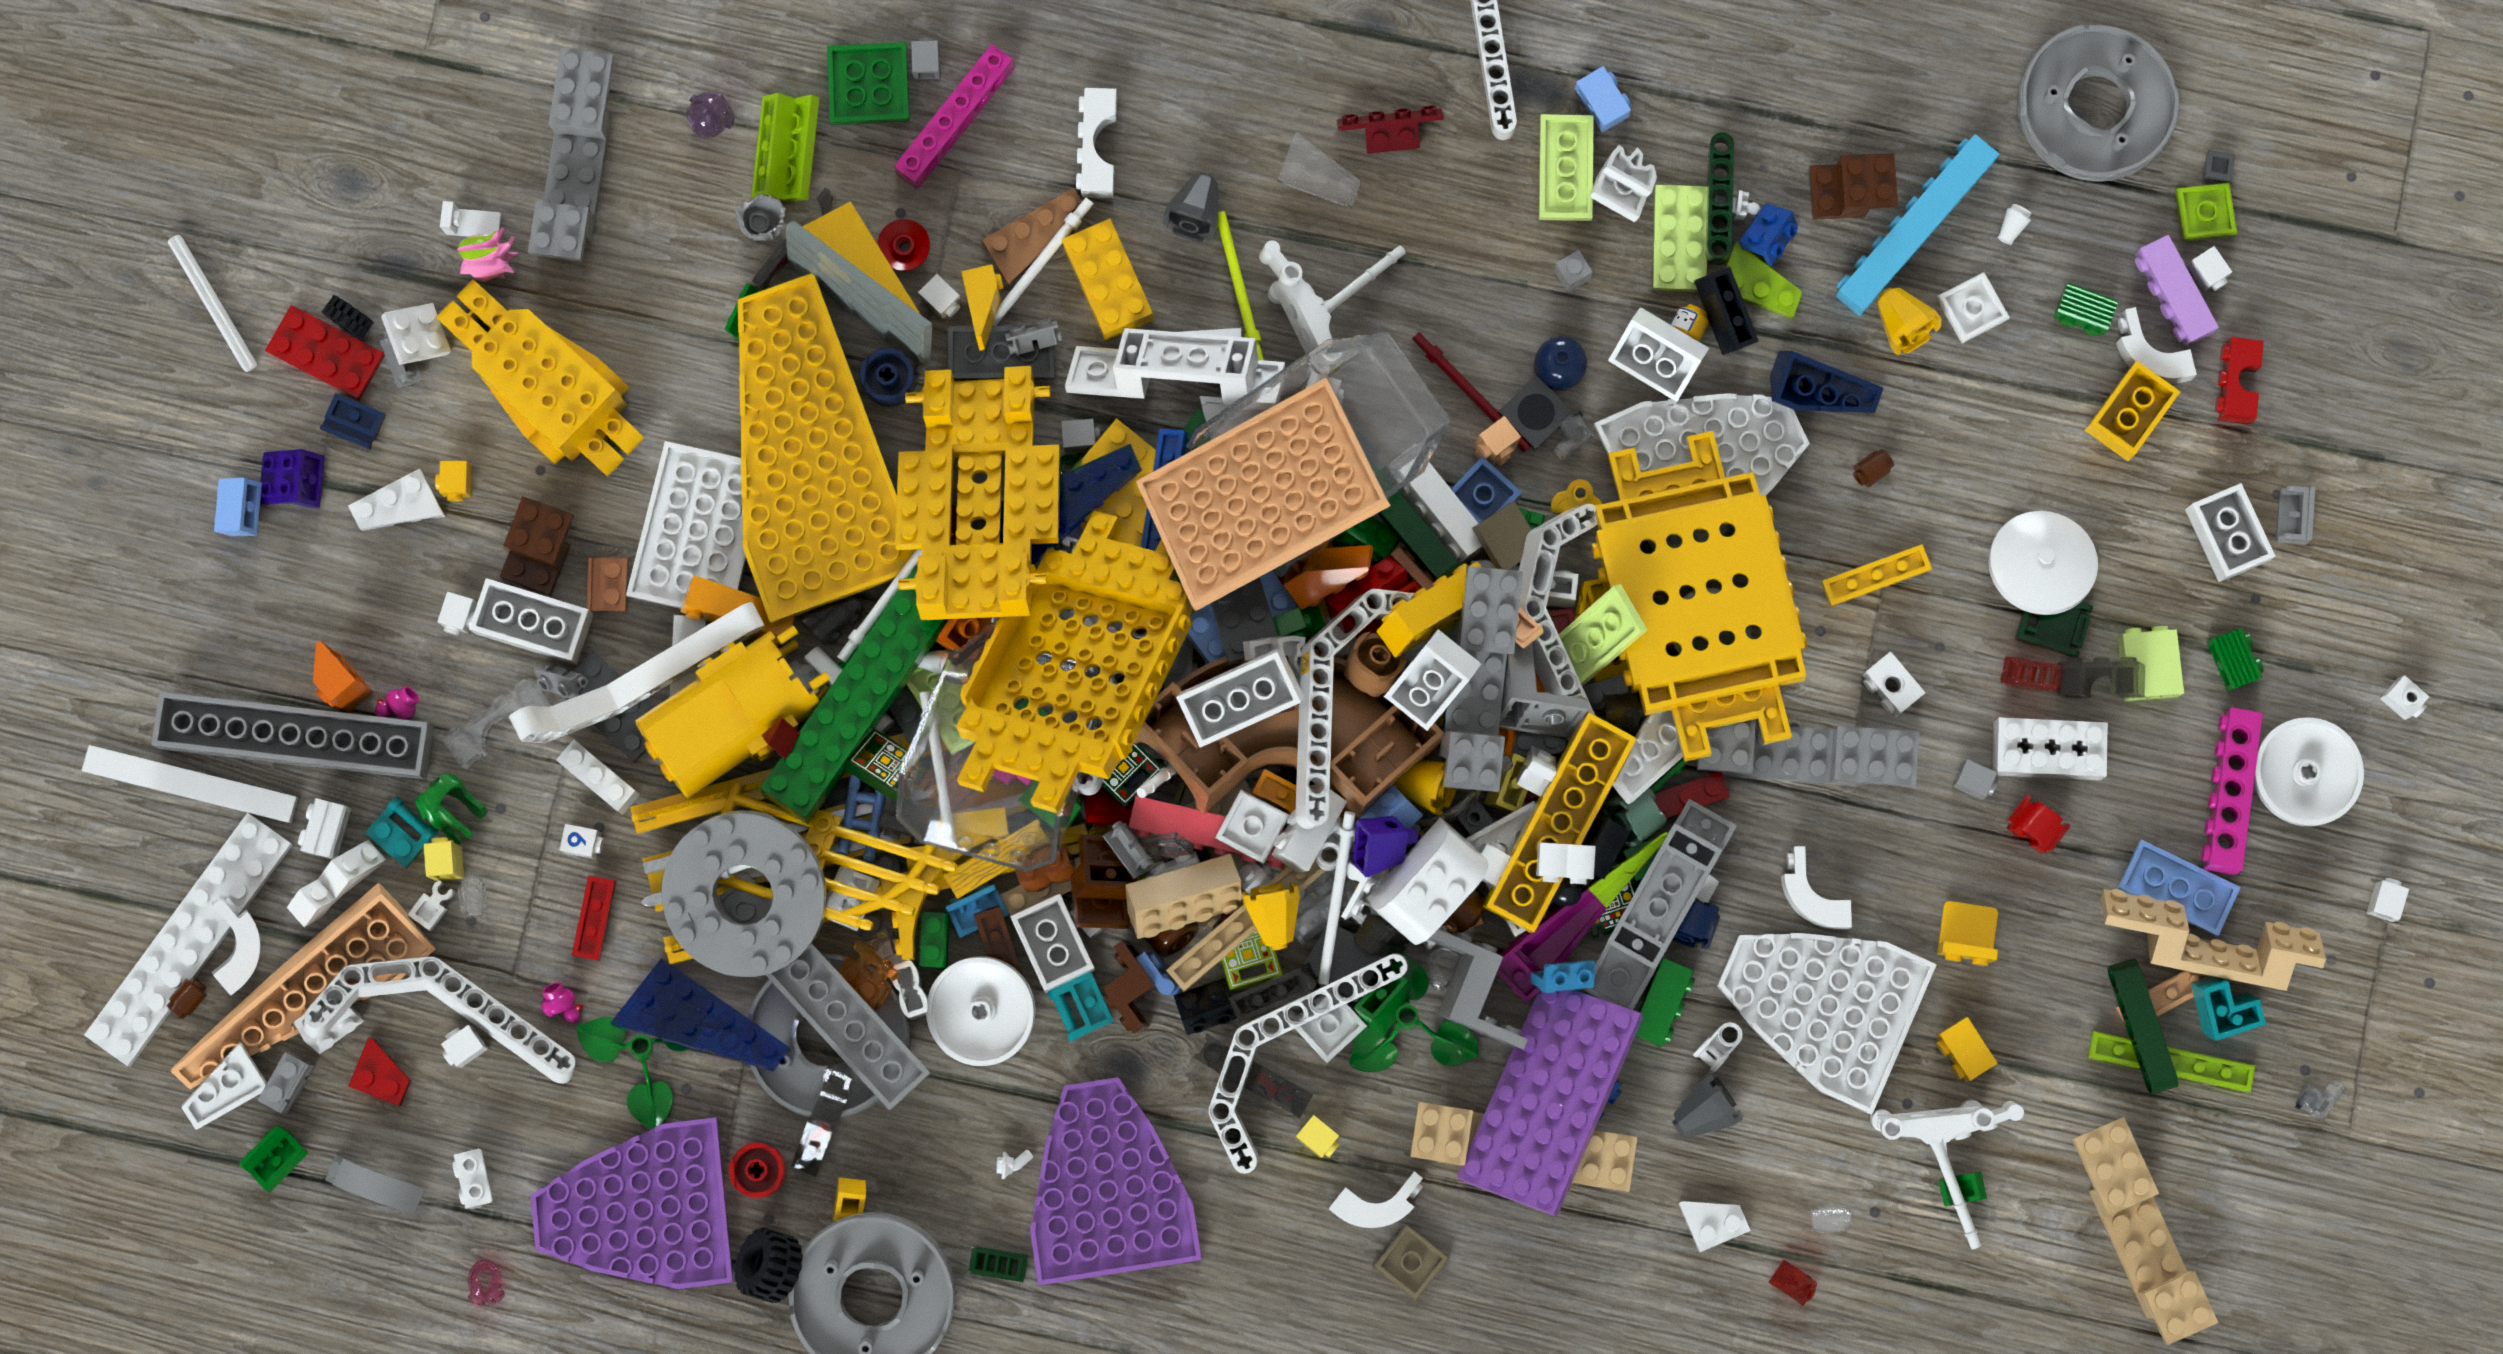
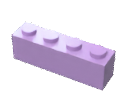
M2169 234L2137 251L2135 254L2136 266L2141 273H2145L2148 279V288L2152 295L2158 297L2163 316L2171 321L2176 340L2182 342L2184 347H2187L2212 335L2219 327Z

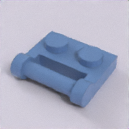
M1143 952L1136 957L1160 993L1175 995L1180 991L1181 988L1173 979H1170L1164 970L1167 965L1161 956L1152 952Z

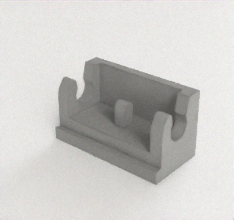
M2287 486V489L2281 488L2279 490L2276 542L2306 545L2312 541L2315 487Z

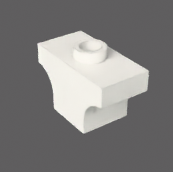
M1532 745L1517 775V785L1541 797L1545 788L1552 782L1557 773L1556 757Z

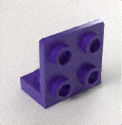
M303 449L264 452L260 481L262 483L260 504L293 503L309 508H320L325 455Z

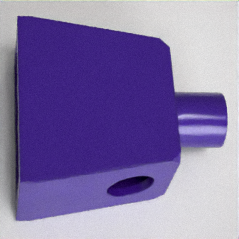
M1394 816L1359 819L1356 825L1352 863L1365 878L1399 865L1405 860L1406 846L1418 842L1417 831L1413 827L1406 829Z

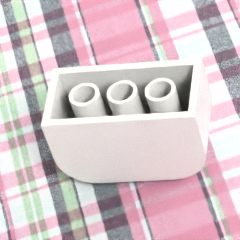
M1440 817L1405 855V860L1401 864L1396 865L1366 899L1380 916L1410 942L1418 945L1430 938L1479 885L1487 872L1488 862L1479 850Z

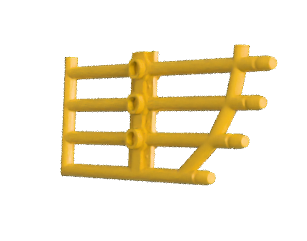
M736 783L732 784L721 812L722 814L734 811L737 804L810 827L805 841L814 851L822 870L826 861L897 883V885L881 896L825 878L827 890L865 901V903L843 911L826 906L824 917L853 927H860L863 930L871 931L874 923L864 918L860 919L859 916L881 908H887L896 912L900 911L905 915H913L915 907L895 900L909 888L926 891V893L932 895L939 894L940 887L938 885L918 879L927 865L940 869L943 868L949 872H955L957 869L955 862L934 856L936 847L926 844L923 851L915 850L840 826L842 817L820 810L816 812L807 825L779 806L741 795L743 786ZM838 836L917 862L908 875L830 850L835 837ZM733 876L717 880L719 884L773 900V892L770 888Z

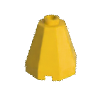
M1900 287L1887 288L1879 295L1880 299L1877 301V307L1889 345L1896 355H1901V350L1904 354L1914 351L1931 339L1932 336L1929 332L1932 329L1937 332L1941 328L1942 318L1936 310Z
M1289 882L1290 888H1284L1283 883H1274L1251 888L1250 895L1247 891L1241 892L1243 904L1264 945L1271 946V950L1287 948V943L1293 941L1300 899L1299 888L1295 882Z

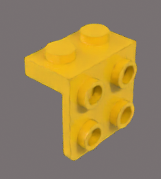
M1953 901L1945 902L1942 911L1937 954L1944 955L1945 960L1961 962L1962 958L1970 959L1972 964L1988 966L1989 962L1997 961L1998 950L1994 949L1998 919L1997 909Z

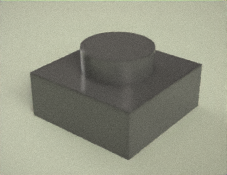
M2209 150L2206 154L2203 178L2230 182L2235 155Z

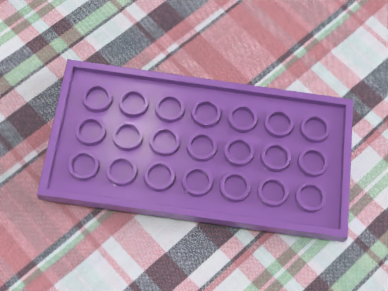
M1563 990L1556 991L1555 993L1540 991L1521 1030L1520 1036L1528 1039L1525 1048H1513L1467 1152L1465 1166H1461L1457 1178L1467 1184L1557 1217L1644 1016L1637 1011L1579 991Z

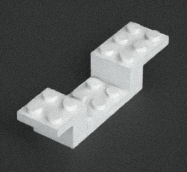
M1124 328L1119 349L1076 346L1065 388L1066 393L1145 399L1150 378L1220 383L1223 405L1269 409L1278 403L1286 367L1285 362L1258 360L1256 338Z

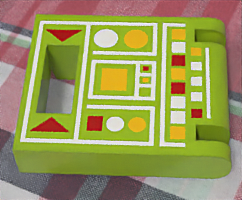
M1257 930L1221 960L1230 992L1283 976L1276 951L1271 950V946L1264 945ZM1265 963L1267 973L1241 980L1239 971Z

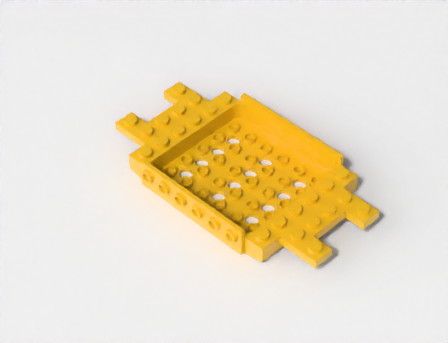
M1713 431L1687 436L1686 441L1692 462L1646 472L1640 471L1635 448L1608 453L1619 501L1595 506L1598 531H1596L1595 543H1591L1594 559L1599 558L1601 568L1597 569L1600 584H1605L1607 591L1614 585L1621 584L1648 629L1618 655L1619 660H1624L1626 670L1623 671L1626 687L1631 686L1632 693L1639 691L1645 716L1669 710L1672 711L1684 762L1712 755L1706 732L1707 729L1758 719L1764 745L1791 739L1792 734L1780 686L1804 682L1806 678L1802 655L1805 648H1807L1805 633L1801 632L1799 625L1801 621L1798 607H1795L1792 598L1794 597L1791 581H1788L1786 575L1787 564L1785 557L1780 552L1779 546H1781L1778 531L1774 529L1772 507L1768 505L1766 495H1760L1754 472L1725 478ZM1724 523H1730L1734 526L1735 533L1730 537H1725L1721 535L1719 527ZM1697 529H1704L1707 531L1709 538L1707 541L1699 543L1694 540L1693 532ZM1672 534L1680 536L1682 545L1678 548L1669 547L1666 542L1667 537ZM1645 540H1650L1655 544L1656 549L1651 554H1645L1641 551L1640 544ZM1736 574H1743L1747 577L1748 584L1743 588H1738L1733 584L1732 578ZM1709 580H1717L1721 583L1722 589L1720 592L1712 594L1707 591L1706 583ZM1685 585L1693 587L1695 596L1691 599L1682 598L1679 594L1680 588ZM1657 591H1663L1668 595L1669 600L1664 605H1658L1653 601V594ZM1750 625L1758 626L1761 630V636L1757 639H1750L1746 635V628ZM1723 631H1730L1733 633L1735 641L1730 645H1724L1719 640V634ZM1704 637L1708 641V647L1703 651L1696 650L1692 645L1694 638ZM1671 642L1678 643L1681 646V653L1675 657L1668 655L1665 649L1667 644Z
M1093 511L1072 554L1047 548L1037 570L1035 565L1031 564V573L1047 572V584H1031L1030 616L998 617L993 634L986 640L984 651L979 661L974 663L972 674L968 682L961 689L960 698L965 706V710L956 728L961 738L976 743L957 778L959 785L984 792L995 769L1039 781V784L1030 800L1033 807L1058 814L1079 771L1109 779L1120 760H1126L1192 626L1190 616L1193 607L1182 583L1173 581L1177 572L1162 539L1155 551L1114 541L1112 538L1120 524L1119 518ZM1071 609L1074 611L1072 618L1067 620L1060 618V614L1064 610ZM1087 617H1098L1096 624L1092 626L1084 625ZM1114 622L1123 624L1120 631L1115 633L1108 631V627ZM1137 629L1147 630L1146 636L1139 640L1132 637ZM1042 654L1052 655L1050 662L1044 665L1037 663L1039 656ZM1073 660L1076 662L1074 669L1069 671L1061 669L1065 661ZM1089 668H1100V673L1093 678L1086 676V671ZM1117 673L1125 676L1123 682L1117 685L1110 683L1111 677ZM1025 698L1029 700L1026 708L1021 710L1014 708L1015 703L1019 699ZM1045 705L1053 707L1051 714L1047 716L1039 715L1041 707ZM1069 712L1078 714L1075 721L1071 723L1063 722L1065 714ZM1093 719L1102 720L1101 727L1095 730L1088 729L1087 725Z

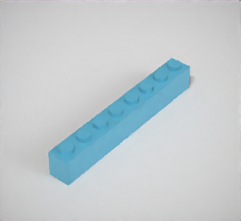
M1976 134L1970 140L1967 138L1963 139L1955 149L1958 154L1952 160L1948 157L1938 170L1941 171V174L1936 179L1931 177L1921 189L1925 192L1918 199L1914 196L1906 205L1905 209L1908 212L1902 218L1897 216L1888 226V229L1891 230L1885 238L1880 235L1871 246L1874 251L1868 257L1863 255L1854 265V268L1857 269L1851 277L1846 274L1838 283L1837 287L1840 290L1835 297L1859 317L1999 156L1997 151Z

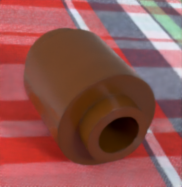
M1885 450L1874 451L1854 465L1855 472H1853V476L1861 486L1871 487L1891 472L1894 462Z
M186 978L169 997L170 1002L166 1006L174 1014L184 1019L187 1015H191L206 998L207 994L204 990L207 987L196 978H193L191 981Z

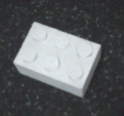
M1640 307L1608 361L1677 402L1709 348Z
M2242 483L2197 501L2185 509L2218 582L2262 565L2275 557Z
M1437 630L1384 697L1428 731L1469 682L1481 663L1440 630Z
M1060 894L1010 916L1046 993L1084 974L1095 971L1094 965Z

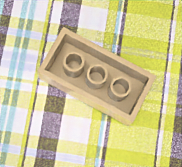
M1231 854L1125 885L1127 911L1137 939L1143 937L1151 938L1160 932L1170 929L1178 930L1187 924L1197 921L1204 922L1220 914H1231L1242 906L1241 879Z

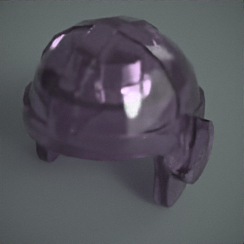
M703 92L698 95L694 94L690 98L691 104L687 109L686 117L690 128L695 134L712 138L722 133L725 128L730 129L735 120L734 112L722 94Z

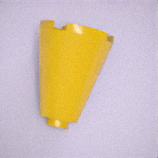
M1420 760L1389 787L1391 788L1394 785L1409 800L1438 816L1444 814L1441 811L1443 807H1450L1457 788L1443 786L1445 762Z

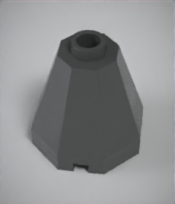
M1206 173L1193 175L1167 205L1163 224L1168 228L1170 223L1174 227L1172 232L1177 236L1195 242H1202L1204 237H1208V241L1214 239L1218 225V183L1211 175Z
M1709 1071L1701 1077L1674 1112L1675 1120L1672 1122L1681 1135L1686 1133L1688 1137H1693L1734 1126L1743 1120V1115L1740 1110L1736 1112L1733 1109L1737 1105L1721 1080L1718 1077L1714 1079V1073Z

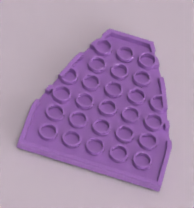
M1119 1077L1065 1085L1063 1088L1060 1102L1045 1143L1034 1214L1030 1228L1038 1286L1202 1260L1194 1205L1154 1127Z
M717 1117L660 1124L654 1127V1129L580 1162L564 1175L557 1177L550 1184L530 1195L536 1251L557 1257L594 1272L675 1289L734 1282Z

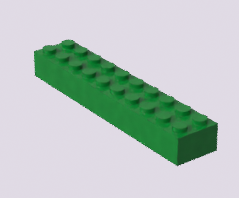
M917 568L912 570L907 579L915 578ZM915 589L898 590L799 731L800 734L789 755L785 759L783 757L780 758L760 787L764 797L807 825L846 771L844 768L847 761L876 728L934 645L937 637L949 620H921L916 605L917 594Z

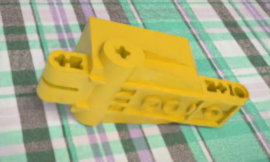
M472 279L456 296L470 312L467 314L452 300L435 317L472 352V368L482 378L524 437L554 465H557L564 456L573 462L582 453L608 477L624 459L606 441L610 439L626 455H629L645 439L619 414L627 406L622 396L630 389L628 385L598 357L546 326L529 309L507 311ZM478 319L490 328L488 332L476 322Z

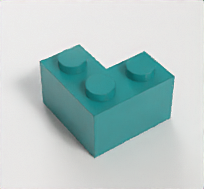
M2209 976L2190 982L2202 1033L2209 1038L2217 1041L2266 1025L2261 1000L2254 995L2245 992L2232 997L2229 981L2219 977Z

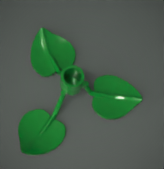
M1401 953L1408 961V970L1403 977L1410 981V986L1404 1005L1400 1006L1396 1012L1398 1023L1395 1024V1028L1388 1038L1386 1034L1382 1036L1370 1027L1365 1028L1358 1034L1353 1042L1349 1061L1350 1066L1363 1072H1380L1388 1069L1398 1057V1050L1391 1041L1394 1040L1399 1029L1412 1030L1417 1026L1435 1038L1431 1044V1052L1438 1063L1454 1067L1478 1057V1044L1468 1028L1453 1021H1445L1439 1026L1437 1034L1427 1027L1423 1021L1419 1020L1418 1011L1414 1006L1410 1005L1409 1000L1417 1001L1424 997L1428 991L1429 979L1419 964L1413 961L1406 953ZM1394 960L1389 967L1400 973V967L1403 963Z
M694 1007L669 1009L660 1014L654 1023V1030L661 1038L655 1039L652 1037L649 1039L645 1035H636L626 1044H622L626 1038L625 1028L615 1018L601 1017L577 1025V1035L580 1044L592 1059L602 1063L612 1062L618 1057L619 1049L625 1050L630 1048L633 1057L641 1061L646 1085L638 1084L630 1090L627 1096V1106L631 1115L649 1129H654V1127L666 1120L673 1104L672 1091L667 1083L663 1081L651 1083L646 1060L653 1054V1044H660L665 1041L666 1046L676 1052L692 1048L700 1035L702 1011Z

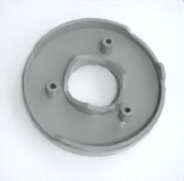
M2079 25L2056 34L2034 54L2020 81L2017 96L2018 117L2030 146L2051 167L2080 180L2112 181L2138 172L2154 160L2165 147L2178 119L2179 91L2175 86L2173 76L2166 62L2142 38L2116 27ZM2091 76L2104 77L2113 81L2122 90L2126 100L2125 114L2115 127L2108 130L2093 128L2073 113L2069 107V94L2073 86L2080 80Z
M742 810L714 816L689 831L676 845L666 864L662 880V904L669 928L681 947L691 957L716 972L736 977H755L778 971L796 960L808 949L823 924L827 892L819 860L812 848L799 833L772 815ZM737 865L751 866L762 872L770 882L773 892L772 906L767 915L760 921L746 925L735 922L727 915L717 894V880L721 873L729 867Z
M822 954L909 1049V1020L900 1007L899 994L893 985L877 970L859 960L837 954ZM768 979L755 996L750 1007L745 1037L746 1051L751 1069L767 1094L786 1109L817 1119H838L852 1116L880 1101L845 1061L833 1066H818L811 1063L802 1054L798 1043L800 1026L805 1018L772 981ZM829 1072H838L843 1074L850 1080L851 1085L846 1087L836 1084L835 1082H841L839 1080L840 1078L845 1083L847 1082L843 1077H841L840 1075L838 1076L837 1074H835V1077L831 1075V1078L835 1081L833 1082L829 1078ZM828 1091L843 1097L839 1111L838 1108L823 1102Z
M880 1212L849 1215L836 1220L820 1230L801 1252L803 1254L802 1268L797 1283H795L793 1290L789 1292V1312L794 1330L810 1354H932L944 1338L950 1326L955 1307L956 1292L953 1272L939 1244L930 1234L915 1223L893 1214ZM864 1268L881 1269L890 1272L899 1280L903 1291L902 1305L898 1313L889 1321L878 1325L863 1324L855 1320L846 1311L842 1301V1287L847 1277L854 1271Z

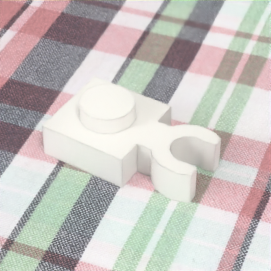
M440 880L433 885L431 897L423 893L408 914V916L429 931L434 929L448 910L442 906V903L450 900L455 894V891L450 888L445 895H441L440 888L444 883Z

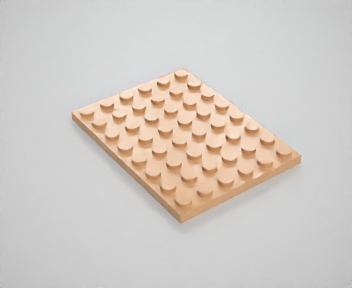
M1327 377L1136 481L1191 606L1195 611L1390 507L1387 497Z

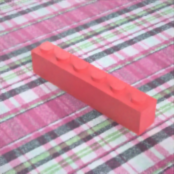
M1135 796L1128 828L1135 829V835L1150 838V834L1154 833L1161 835L1160 841L1176 844L1177 839L1188 841L1187 847L1203 850L1204 845L1214 847L1213 853L1220 855L1230 854V851L1240 853V859L1256 863V859L1215 838L1226 816L1206 812L1203 815L1197 809ZM1273 846L1267 858V866L1283 869L1284 863L1272 856L1276 848Z

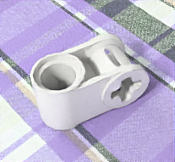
M1338 817L1316 857L1318 866L1325 871L1336 869L1341 838L1339 827L1343 825L1341 817ZM1355 836L1351 839L1350 849L1354 845ZM1326 850L1333 851L1336 855V860L1332 863L1325 862L1321 854Z
M1731 1022L1722 1024L1700 1045L1693 1056L1703 1060L1711 1068L1710 1071L1714 1073L1742 1040L1743 1033L1739 1025ZM1726 1027H1731L1736 1031V1039L1732 1043H1727L1722 1038V1032ZM1706 1050H1707L1712 1056H1714L1716 1060H1714V1059L1706 1052Z

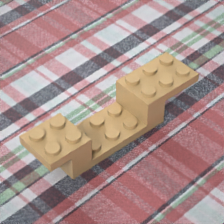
M2103 889L2101 903L2105 925L2147 933L2146 940L2151 964L2287 991L2296 963L2323 968L2326 961L2320 933L2308 927L2300 929L2290 927L2283 922L2271 923L2265 921L2257 949H2253L2244 944L2237 946L2227 944L2219 939L2207 940L2189 934L2185 906L2177 901L2156 900L2148 895H2131L2119 889Z
M1418 1102L1410 1157L1465 1166L1467 1152L1484 1114L1473 1112V1110ZM1594 1130L1571 1184L1630 1192L1637 1137Z
M2125 1117L2073 1138L2072 1141L2094 1189L2089 1190L2090 1196L2146 1318L2154 1319L2165 1345L2172 1344L2217 1324L2218 1320L2196 1272L2187 1271L2153 1196L2158 1195L2159 1192Z

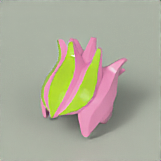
M502 227L491 235H472L462 240L457 248L458 253L463 259L460 274H471L474 279L481 282L494 278L505 279L503 274L505 272L514 274L515 271L510 267L508 261L519 255V253L508 251L515 237L512 236L507 242L501 243L500 241L505 230Z

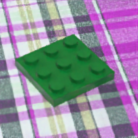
M906 42L827 46L831 125L910 121Z

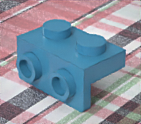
M987 882L974 889L975 893L970 896H963L959 899L954 897L949 900L950 905L945 908L960 939L979 931L974 913L999 905L1003 918L1010 916L995 884L989 886Z
M1584 960L1545 964L1544 971L1531 972L1530 983L1544 993L1594 988L1595 962Z

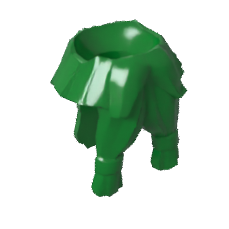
M443 773L437 779L430 782L426 792L418 794V797L415 798V805L422 819L427 818L430 824L436 829L444 831V834L459 845L463 839L455 831H459L466 839L471 837L472 832L441 806V800L445 796L450 795L460 800L480 819L484 818L488 811L484 805L476 801L467 792L461 779L455 775Z

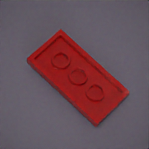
M290 305L265 349L268 354L359 401L385 357L384 352L293 305Z

